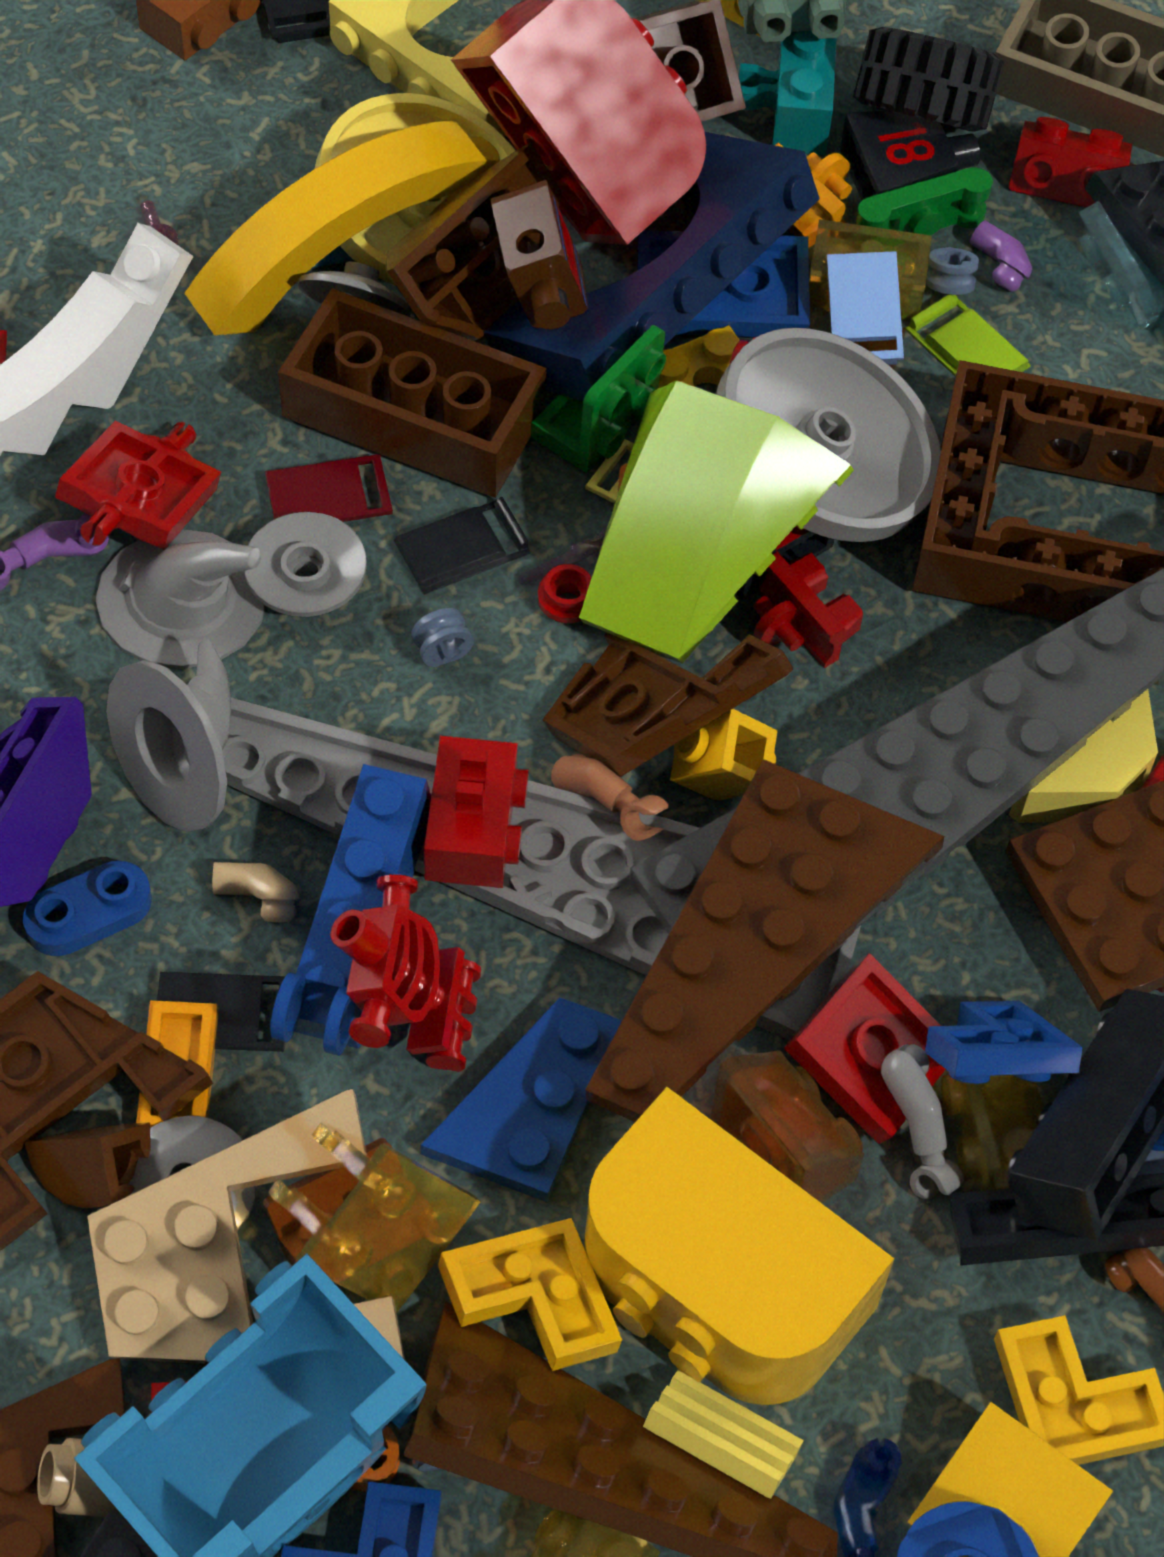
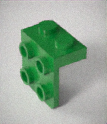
M652 325L589 389L584 401L558 395L531 423V438L585 473H588L602 457L606 459L611 458L621 447L627 431L638 420L641 421L650 392L659 388L660 373L666 363V354L663 353L665 331L656 325Z

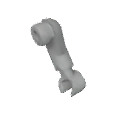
M905 1044L885 1057L881 1064V1075L887 1088L908 1120L914 1153L920 1155L922 1165L913 1171L910 1176V1186L916 1196L924 1199H931L938 1191L944 1195H950L964 1183V1175L954 1162L945 1159L943 1150L947 1147L941 1103L926 1077L929 1069L928 1056L921 1047L915 1044Z

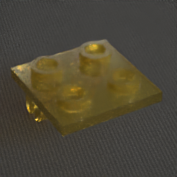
M320 1123L312 1133V1137L322 1147L332 1153L359 1180L357 1185L331 1219L296 1188L292 1187L289 1190L279 1179L271 1187L269 1194L280 1205L290 1211L312 1234L311 1238L296 1256L297 1261L308 1254L334 1283L368 1300L392 1296L397 1314L438 1260L441 1252H444L481 1201L472 1193L384 1143L379 1146L369 1159L339 1132L334 1131L332 1133L326 1125Z

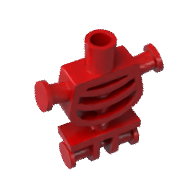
M405 875L381 876L377 879V889L383 892L382 907L365 909L362 912L356 909L348 910L335 920L330 932L332 942L352 958L346 992L362 1011L360 1017L351 1021L348 1030L349 1035L354 1041L363 1046L381 1048L389 1043L391 1031L388 1026L411 1023L406 1050L413 1055L427 1053L425 1062L430 1068L461 1072L466 1066V1057L461 1054L463 1041H468L471 1038L473 1025L462 1016V1013L473 1014L476 1011L477 997L471 993L473 982L480 979L482 969L477 963L464 959L465 952L459 947L439 949L438 938L432 924L423 916L409 910L410 894L417 892L418 881Z

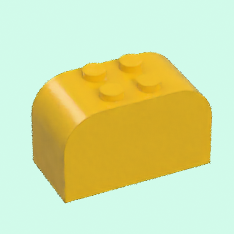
M668 1087L663 1090L602 1159L591 1180L584 1249L604 1297L615 1306L613 1308L615 1317L626 1329L636 1336L645 1338L649 1333L670 1349L668 1356L681 1372L692 1377L697 1382H701L705 1377L726 1394L743 1402L759 1405L780 1404L793 1400L811 1389L877 1309L895 1259Z

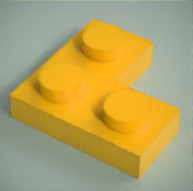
M572 1218L441 1252L438 1268L461 1327L527 1309L552 1371L618 1352L622 1337Z
M1066 1315L998 1329L994 1342L1019 1422L1076 1464H1086L1164 1446V1393L1155 1368L1087 1382Z

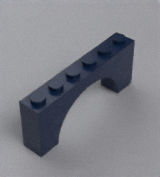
M705 132L706 154L702 170L693 186L682 196L686 210L694 212L695 215L683 234L665 252L635 273L606 287L586 293L588 309L583 314L571 317L564 326L558 329L549 330L532 327L518 300L484 331L489 346L545 367L546 391L584 401L589 389L652 325H656L665 331V346L820 199L805 151Z

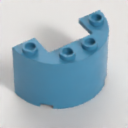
M308 1254L304 1255L293 1266L288 1261L280 1263L262 1278L255 1288V1293L258 1297L250 1303L256 1322L243 1333L235 1328L223 1335L206 1353L205 1360L208 1364L188 1382H185L182 1378H177L165 1386L150 1402L148 1409L152 1413L146 1419L143 1418L134 1406L121 1417L116 1412H113L97 1422L81 1440V1445L85 1449L74 1459L158 1557L275 1556L283 1549V1545L290 1544L323 1515L374 1464L386 1450L383 1446L382 1431L390 1421L398 1429L405 1426L424 1397L427 1384Z

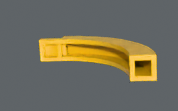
M456 120L415 125L387 133L360 144L312 170L261 207L214 253L184 294L214 335L252 333L260 328L272 309L294 286L299 277L306 274L338 246L374 223L396 212L425 201L450 196L456 189L500 161L499 153L483 137H469Z

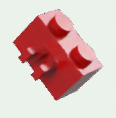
M440 735L424 846L425 881L503 888L506 864L518 865L520 856L522 826L511 825L513 807L525 808L529 769L517 768L518 743Z

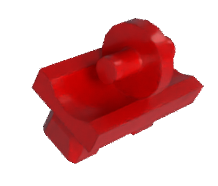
M777 551L773 554L776 559L766 569L767 575L758 589L761 598L753 606V609L761 617L754 629V637L772 646L783 642L790 651L797 650L803 644L822 667L826 668L839 660L842 643L860 630L863 611L850 595L842 594L826 604L818 598L816 594L826 589L828 575L825 567L812 553L787 562Z

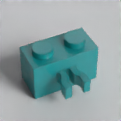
M812 31L791 32L784 41L780 42L776 71L766 70L755 64L740 63L739 81L746 106L742 110H756L762 107H772L774 109L772 145H776L779 142L785 148L805 151V154L815 152L817 155H826L833 113L837 38L818 39Z

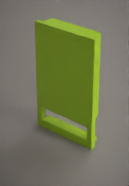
M948 294L913 316L910 325L905 328L954 376L957 373L959 360L1018 372H1024L1031 367L1027 358L973 309H969L956 295ZM956 306L963 311L954 319L928 334L925 339L917 332Z

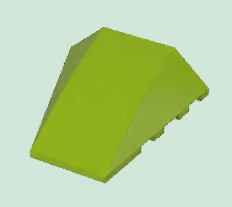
M677 380L650 392L579 618L585 624L683 664L738 602L734 596L753 574L759 577L776 559L772 552L795 526L802 530L818 512V508L815 506L817 501L833 483L840 487L854 469L849 463L779 416Z

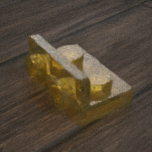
M819 219L809 279L810 307L822 308L830 312L827 254L897 251L901 320L911 322V318L920 313L932 236Z
M949 1073L948 1075H943L941 1078V1093L944 1108L949 1116L958 1115L963 1137H958L957 1158L964 1178L973 1177L977 1191L1010 1188L1007 1174L1011 1158L1017 1150L1024 1148L1037 1128L1043 1110L1036 1082L1019 1079L1013 1075L990 1076V1080L986 1083L971 1084L955 1080L949 1076Z

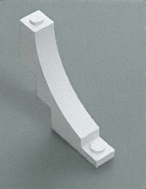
M137 223L112 273L109 275L92 271L59 313L31 341L0 364V456L3 451L45 455L72 404L109 409L114 405L193 258L190 253L151 226Z

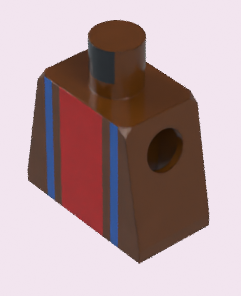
M547 180L492 198L491 205L505 268L531 326L549 330L558 329L564 326L571 317L583 314L588 309L581 259ZM540 233L544 236V243L539 250L533 253L531 242L526 243L525 235Z

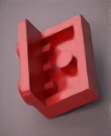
M1038 117L1036 122L1025 120L1010 178V190L1101 210L1084 188L1095 172L1129 166L1132 143L1123 142L1121 134L1106 129H1092L1090 134L1068 130L1069 124L1056 118Z

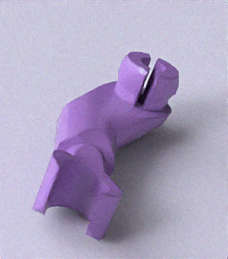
M87 514L82 515L78 520L43 523L12 541L9 549L3 552L0 550V570L2 571L0 575V590L9 583L11 571L19 567L27 569L47 557L98 555L107 546L109 536L98 546L92 545L93 538L87 543L80 533L81 526L91 517Z

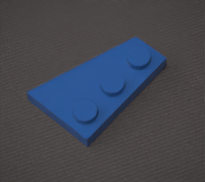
M559 998L420 1145L421 1155L548 1202L590 1104V1101L586 1100L585 1089L622 1020Z

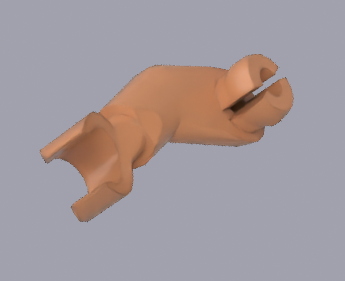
M577 753L571 756H563L555 762L551 770V781L555 788L593 797L611 812H621L620 824L623 831L631 839L642 841L664 830L659 827H649L643 824L639 818V812L643 815H656L668 809V804L663 798L655 795L638 798L631 793L632 787L602 762L588 758L583 754Z

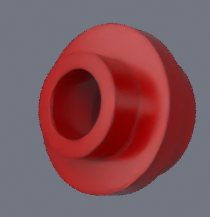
M562 564L554 567L541 580L538 586L537 599L540 609L546 616L557 622H580L579 616L592 578L591 575L584 568L574 564ZM563 593H572L578 598L563 599L558 596Z

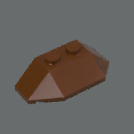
M532 143L522 146L456 189L387 252L386 271L420 321L475 341L480 339L484 335V331L519 300L505 268L491 199L547 180L559 208L562 190ZM529 233L525 235L526 243L531 242L533 253L542 247L544 243V236L542 234Z

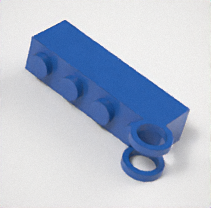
M363 764L297 972H289L285 976L275 1000L270 1026L272 1039L288 1042L294 1032L323 1039L324 1052L340 1056L346 1046L359 1049L361 1044L354 1041L348 1032L351 1021L360 1017L362 1013L346 992L352 958L332 942L330 937L331 928L335 920L348 910L356 909L362 912L365 909L382 907L383 892L377 889V879L384 875L413 877L427 831L431 793L427 779Z

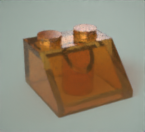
M780 1050L733 1056L720 1064L710 1116L713 1122L821 1203L857 1180L864 1158L860 1137L846 1119L842 1117L835 1119L820 1100L821 1095L817 1084L803 1067L796 1066L794 1068Z

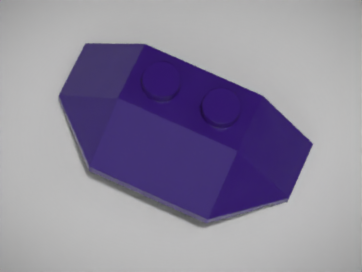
M76 697L31 698L20 711L22 718L0 734V907L27 902L33 899L35 893L46 882L49 869L65 841L76 830L79 817L92 796L83 704Z

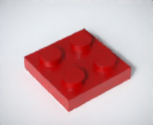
M869 953L855 962L785 1045L784 1049L878 1144H881L892 1138L906 1121L905 1115L883 1080L881 1064L890 1052L905 1044H915L925 1051L928 1027L941 1025ZM927 1054L929 1069L926 1077L931 1086H933L946 1069Z

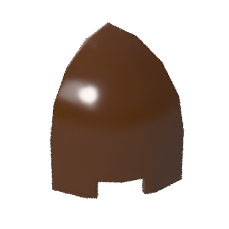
M150 1122L74 1130L24 1142L32 1169L45 1189L64 1204L81 1208L107 1207L131 1195L135 1189L133 1185L128 1184L135 1174L138 1158H149L151 1151Z

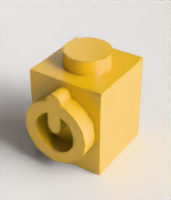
M731 709L674 744V759L670 780L712 800L720 801L743 796L763 759L776 764L774 751L778 730L735 709Z

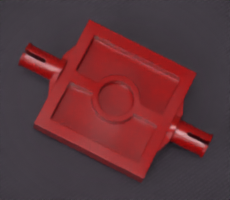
M115 420L59 478L55 498L91 516L80 528L82 538L87 543L93 538L92 545H101L114 529L119 528L140 541L150 543L165 550L217 490L221 471L196 460L185 451L196 440V432L190 424L184 430L185 422H178L165 437L159 438L140 433Z

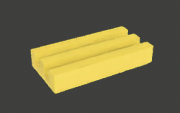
M679 1370L672 1377L669 1386L667 1385L661 1393L658 1402L656 1401L651 1407L643 1425L644 1428L769 1499L772 1498L788 1472L804 1441L701 1382H697Z

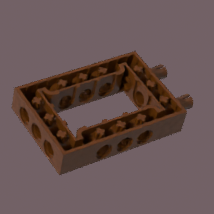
M959 360L912 591L1069 622L1164 568V551L1150 549V543L1138 541L1135 546L1090 537L1089 531L1077 529L1075 534L1028 524V519L1012 516L997 519L991 525L989 531H986L996 493L997 483H995L1000 461L1164 494V400Z

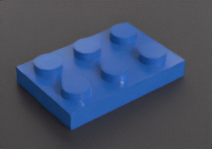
M643 230L638 235L637 271L665 252L683 232ZM781 235L680 330L677 335H706L711 330L728 325L737 337H758L767 332L784 328L810 329L808 236Z

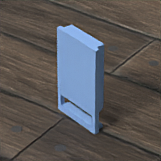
M897 251L827 254L831 333L852 342L896 340L897 350L870 352L888 365H895L897 360H903Z

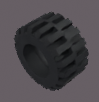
M878 27L869 30L853 97L862 105L875 109L910 115L938 122L944 126L972 132L985 130L988 127L1004 61L992 52L965 44L901 29Z

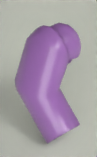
M986 220L982 221L972 234L970 245L1000 263L992 272V279L1009 292H1015L1021 286L1023 279H1029L1032 273V266L1026 250L1021 242Z

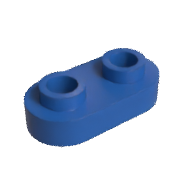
M111 861L36 894L28 902L23 913V924L28 941L37 951L43 954L63 956L135 925L146 916L151 906L152 894L149 880L144 871L135 864L126 861ZM116 884L127 886V889L121 894L112 895L106 892L108 888ZM55 911L67 913L62 920L57 922L45 920L50 913Z

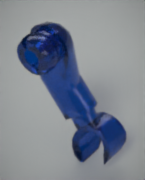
M875 1438L859 1449L834 1499L832 1509L844 1557H875V1553L879 1550L874 1519L898 1477L899 1468L902 1465L900 1450L889 1439L883 1438L879 1443L878 1438Z

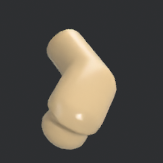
M214 862L213 894L250 895L262 899L261 917L267 922H290L295 918V900L300 899L297 886L275 868L262 863Z

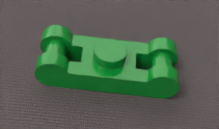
M972 167L863 199L858 205L856 216L858 227L854 230L853 250L855 253H861L869 249H884L887 244L914 236L918 238L929 237L939 229L955 224L964 228L978 227L985 219L987 209L985 201L990 197L993 183L991 174L982 168Z

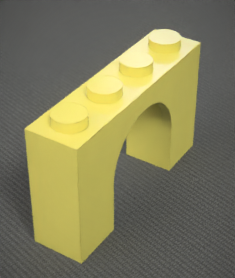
M458 0L329 1L330 37L341 53L354 55L369 66L373 74L383 83L391 82L405 93L428 95L457 104L481 117L501 133L503 137L506 136L452 63L451 59L453 57L434 53L421 46L413 38V35Z

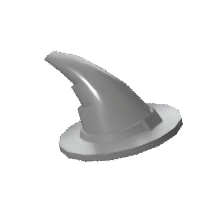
M184 529L181 530L165 550L138 540L120 550L101 574L95 600L102 628L123 652L141 661L148 660L165 667L178 669L197 667L198 645L204 639L212 642L222 660L244 647L262 624L265 605L251 592L244 571L258 566L261 560V551L257 547L232 543L213 533Z
M204 639L198 645L196 676L187 685L167 667L148 660H142L119 668L109 685L106 710L112 745L126 778L142 802L165 824L185 832L203 829L214 823L224 809L227 789L223 749L228 740L231 714L229 675L212 642Z

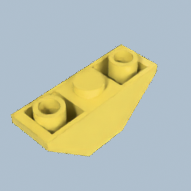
M1148 689L1132 701L1129 710L1114 722L1109 720L1087 739L1084 747L1013 804L1009 816L1018 823L1057 822L1138 791L1148 778L1158 754Z

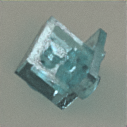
M1098 201L1079 211L1086 234L1079 237L1078 240L1093 268L1102 264L1109 276L1102 280L1117 309L1127 306L1140 329L1164 317V287L1116 227H1114L1101 203Z

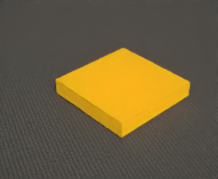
M990 1402L907 1523L912 1526L919 1517L940 1505L953 1502H974L1000 1509L1021 1525L1034 1542L1040 1557H1069L1114 1490L996 1404Z

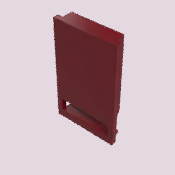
M380 454L265 471L274 519L291 513L316 512L332 516L342 522L393 514ZM372 464L381 508L368 509L359 465Z

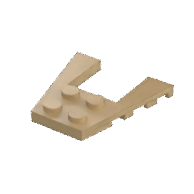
M353 1089L335 1095L87 1216L109 1357L131 1361L205 1364L207 1362L205 1360L206 1353L223 1335L235 1328L243 1333L253 1324L231 1191L367 1163L368 1158L357 1099ZM392 1296L354 1304L405 1360L395 1303Z

